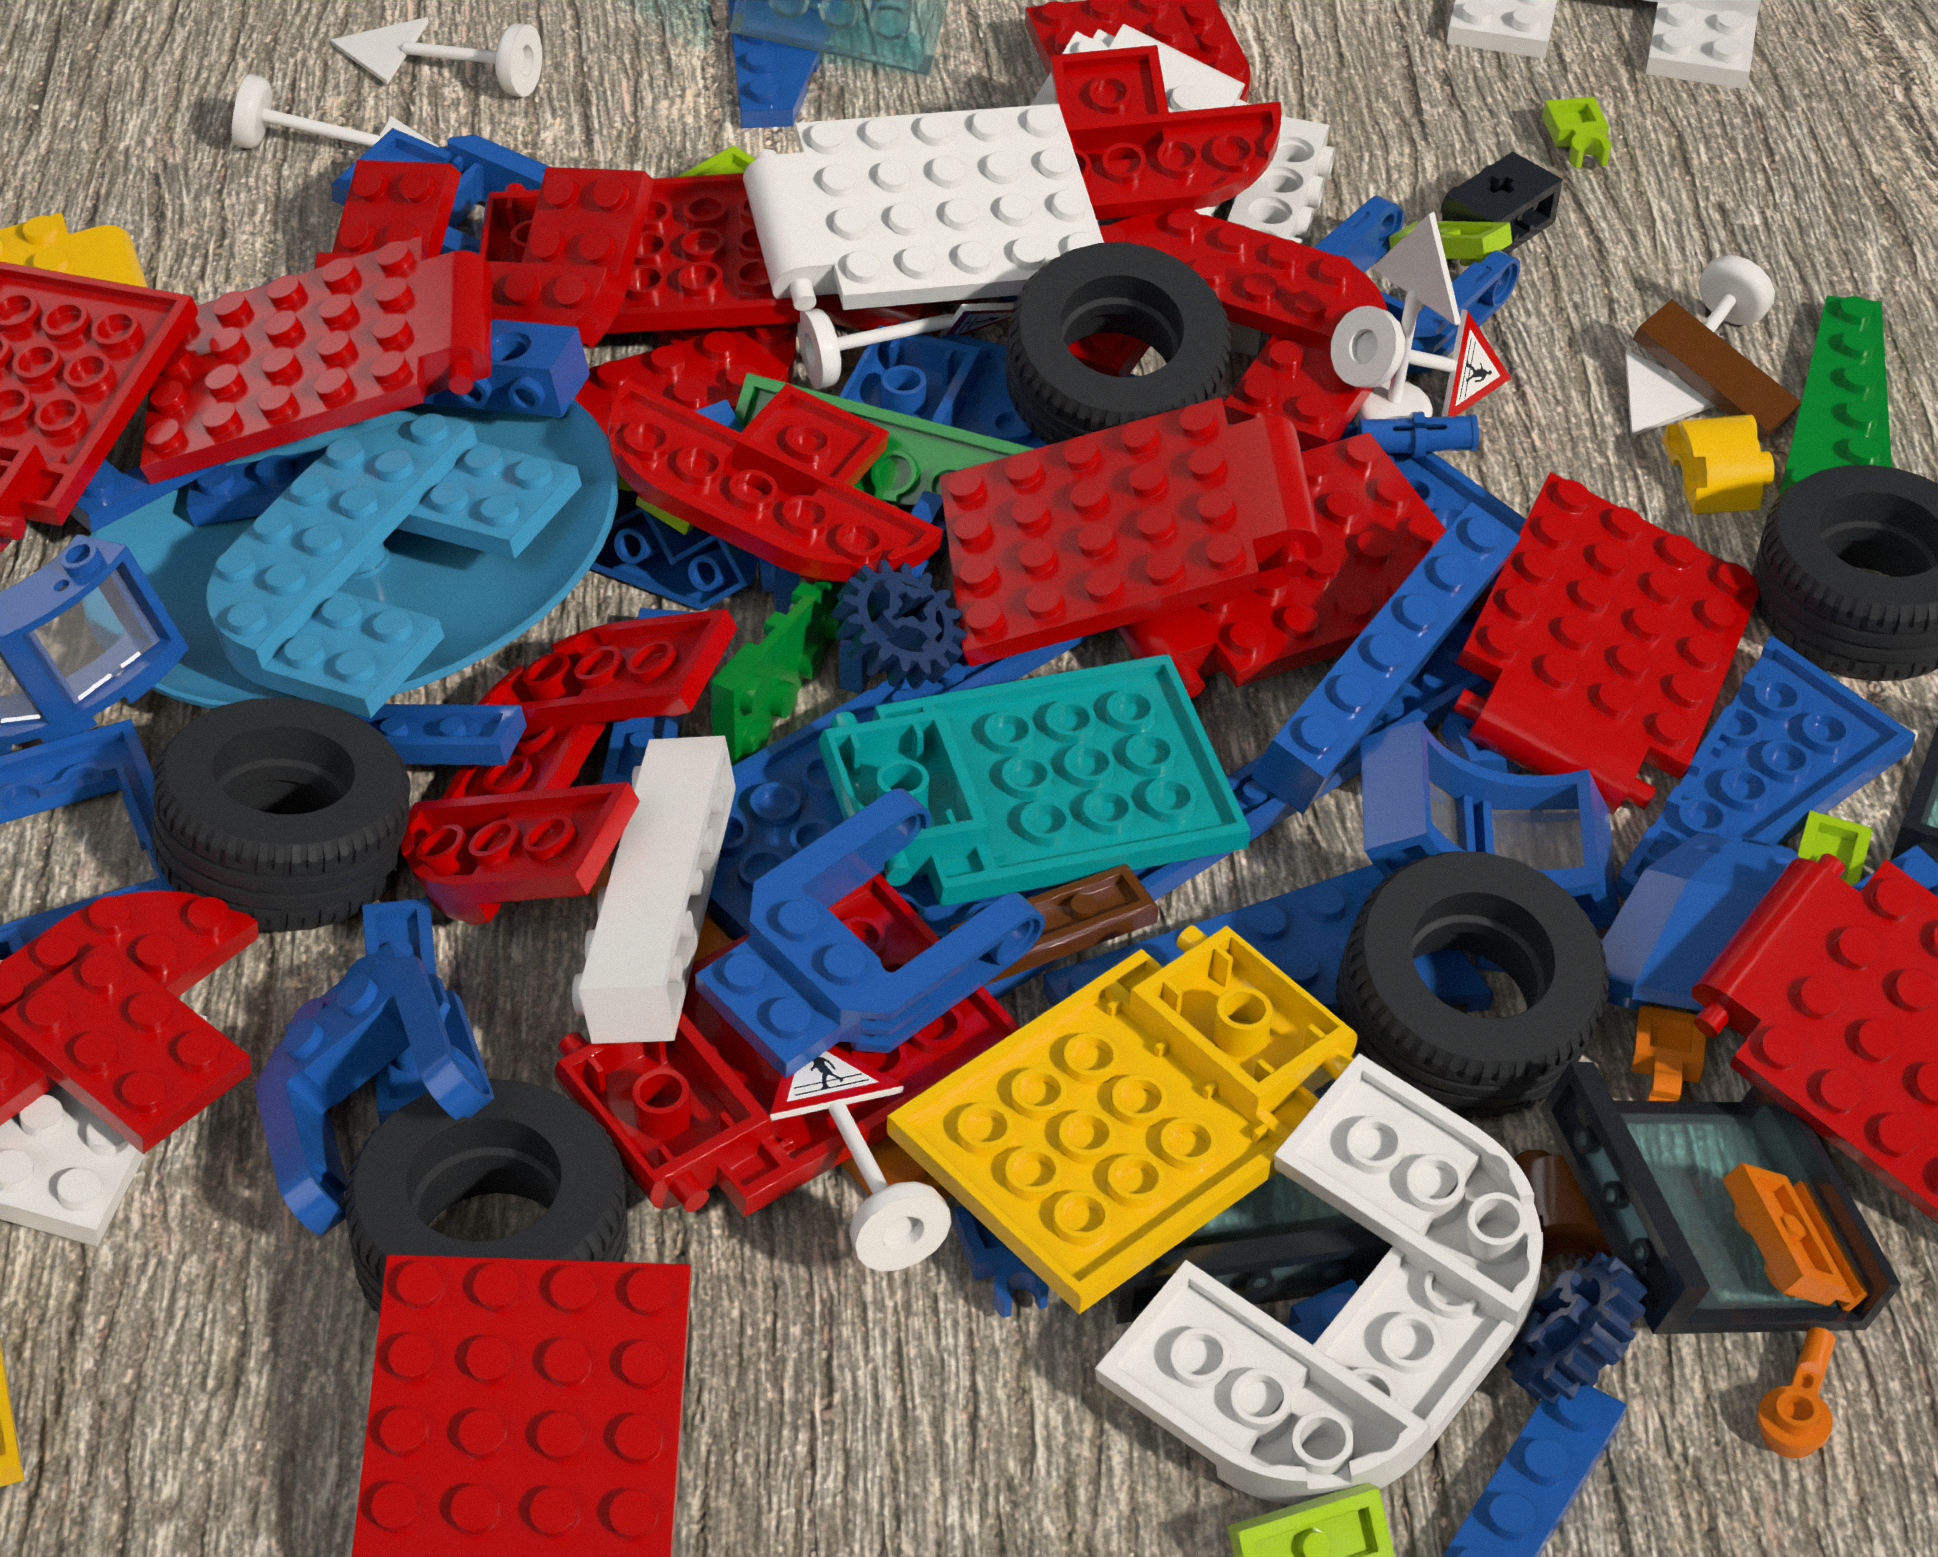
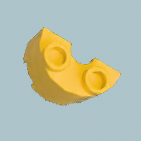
M1753 415L1683 419L1678 421L1677 424H1668L1666 426L1662 443L1672 466L1681 465L1683 474L1682 489L1693 515L1760 510L1763 486L1771 485L1774 480V462L1769 451L1760 450L1757 438V424Z

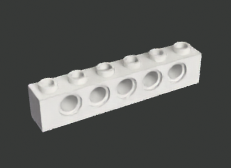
M1281 116L1280 139L1273 160L1257 181L1236 196L1227 221L1284 239L1293 240L1300 244H1303V239L1308 240L1313 222L1314 208L1319 209L1325 178H1330L1334 162L1335 147L1327 146L1329 125ZM1229 321V332L1231 333L1230 351L1258 356L1265 335L1270 336V334Z

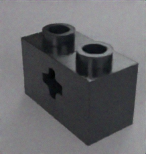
M1512 151L1494 164L1487 165L1480 173L1460 186L1453 187L1445 195L1441 204L1442 221L1510 222L1512 244L1500 250L1508 254L1555 223L1563 179Z

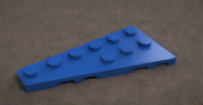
M727 0L741 129L793 126L808 93L809 79L812 72H817L821 62V51L824 46L829 44L845 7L846 0Z
M1771 635L1763 647L1759 660L1753 668L1750 667L1744 676L1740 690L1730 705L1725 706L1692 758L1679 786L1675 785L1669 794L1660 816L1653 826H1649L1619 873L1616 883L1617 894L1626 901L1645 868L1697 833L1743 836L1781 846L1805 828L1810 810L1822 814L1827 813L1909 754L1916 734Z
M1372 864L1192 925L1196 926L1208 937L1227 925L1340 1019L1341 1016L1337 1012L1338 1000L1336 999L1335 992L1340 961L1361 907L1364 905L1367 896L1371 894L1373 888L1382 883L1385 877ZM1188 926L1043 974L1042 992L1050 1005L1054 1007L1140 949H1143L1160 965L1165 967L1184 954L1176 946V942L1181 932ZM1435 951L1413 960L1424 984L1445 1004H1464L1466 1012L1490 1010L1493 992L1463 951Z

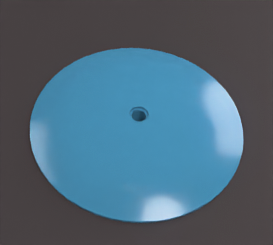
M573 400L563 417L421 403L237 458L224 465L229 466L258 461L271 455L287 456L320 450L341 438H354L380 427L413 421L422 415L439 414L445 419L472 422L478 442L577 466L582 486L515 560L395 529L338 589V591L439 618L444 634L443 640L393 694L397 695L454 674L491 655L521 636L569 595L588 572L602 550L615 517L618 504L619 478L610 455L608 439L594 417L576 400ZM189 482L90 534V537L127 545L189 647V650L151 690L178 701L210 709L257 698L284 697L303 699L258 685L237 672L224 654L207 608V586L217 559L261 515L193 527L186 509ZM95 588L80 603L83 617L91 635L102 650L121 633L123 628L99 589Z

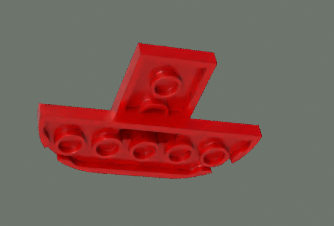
M1084 0L1067 3L1053 1L1042 6L1025 7V26L1048 76L1051 73V55L1062 54L1076 31L1089 38H1093L1097 30L1100 29L1115 37L1122 25L1126 24L1244 83L1245 86L1239 99L1245 102L1248 101L1251 74L1249 63L1216 0Z
M1157 45L1051 55V74L1055 101L1060 106L1096 220L1167 213L1179 208L1197 210L1217 206L1249 188L1261 177L1274 158L1280 139L1281 102L1169 112Z
M626 379L614 397L608 428L610 455L622 478L637 492L643 501L653 504L661 510L774 565L798 573L808 581L821 582L831 580L847 582L865 564L876 573V566L881 560H887L894 572H898L904 562L910 564L912 569L929 558L940 546L943 529L854 487L886 450L890 431L786 383L741 433L629 379Z
M143 891L115 897L107 896L62 919L0 962V1126L59 1084L138 1151L145 1154L251 1073L250 1055L177 997L258 939V921L246 913L229 909L227 904L219 898L200 897L193 893Z

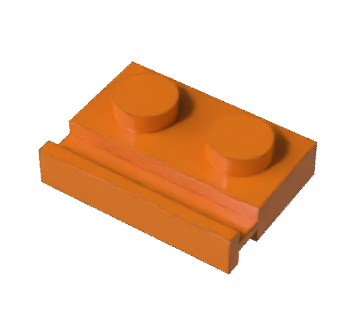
M1743 1162L1722 1179L1736 1205L1734 1207L1735 1218L1740 1226L1756 1242L1766 1261L1764 1264L1765 1274L1777 1290L1788 1297H1798L1830 1306L1837 1300L1842 1310L1848 1312L1869 1295L1807 1182L1800 1180L1792 1186L1785 1175Z

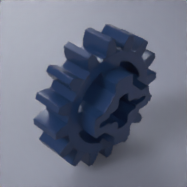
M881 560L877 564L876 573L866 564L861 566L854 577H850L836 597L840 601L832 611V617L843 622L835 632L837 639L851 640L854 645L847 656L851 660L861 657L865 658L869 662L866 674L870 677L875 675L879 669L886 672L889 686L895 687L903 677H906L912 689H919L926 679L932 684L937 683L963 653L959 646L962 643L961 640L967 637L966 631L955 626L963 616L962 611L947 608L945 604L951 593L947 589L935 592L930 587L932 575L926 573L920 579L912 576L910 564L905 562L898 572L893 571L887 560Z
M1597 1252L1590 1263L1581 1257L1577 1259L1572 1270L1559 1271L1554 1276L1553 1285L1545 1292L1537 1293L1533 1308L1523 1326L1522 1332L1517 1335L1508 1347L1514 1352L1505 1362L1506 1368L1513 1373L1511 1379L1537 1401L1541 1398L1549 1405H1553L1560 1395H1563L1567 1400L1574 1399L1579 1386H1594L1598 1382L1599 1370L1607 1364L1615 1365L1622 1358L1631 1340L1637 1334L1629 1327L1633 1321L1644 1315L1646 1310L1638 1302L1647 1293V1288L1639 1282L1640 1277L1616 1256L1612 1255L1609 1258L1603 1252Z

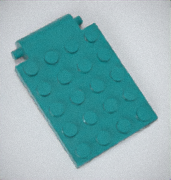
M1169 654L875 706L873 719L869 722L857 723L853 713L840 712L832 718V728L824 729L818 741V747L844 821L885 793L896 788L906 789L929 810L931 814L929 827L927 829L922 827L918 835L906 848L887 860L884 870L880 874L891 886H901L909 882L913 876L928 874L939 907L1074 882L1123 864H1128L1131 870H1137L1249 848L1251 832L1249 825Z

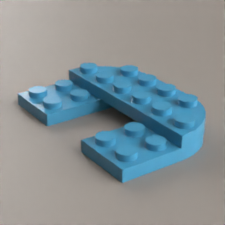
M439 414L422 415L413 421L380 427L354 438L346 437L334 441L328 446L326 454L309 466L216 561V566L207 586L206 599L211 620L226 658L237 672L258 685L372 718L443 640L444 634L439 618L338 591V589L395 529L515 560L582 486L577 466L478 442L472 422L445 419Z

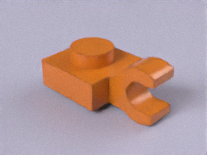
M1643 1005L1639 1006L1635 1024L1631 1072L1651 1075L1647 1101H1677L1681 1095L1682 1080L1700 1083L1704 1066L1706 1035L1701 1033L1694 1025L1696 1014Z

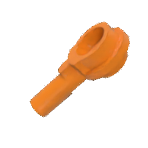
M1812 1327L1807 1331L1790 1386L1776 1387L1767 1392L1757 1409V1424L1763 1441L1772 1451L1784 1457L1802 1458L1812 1454L1825 1445L1832 1432V1414L1828 1405L1818 1396L1836 1342L1834 1334L1825 1328Z

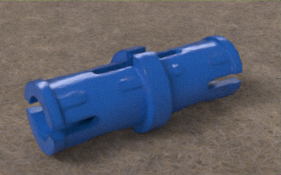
M1419 411L1411 412L1409 418H1359L1357 435L1370 432L1386 454L1411 453L1412 458H1425L1426 452H1476L1479 443V427L1476 414L1425 417V413Z

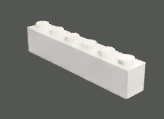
M725 736L649 739L642 765L635 766L633 769L632 789L640 803L624 829L619 845H615L609 856L610 879L608 886L600 887L597 896V925L595 929H589L585 937V967L583 973L575 974L572 984L574 1011L577 1016H585L592 1044L675 1040L736 790Z

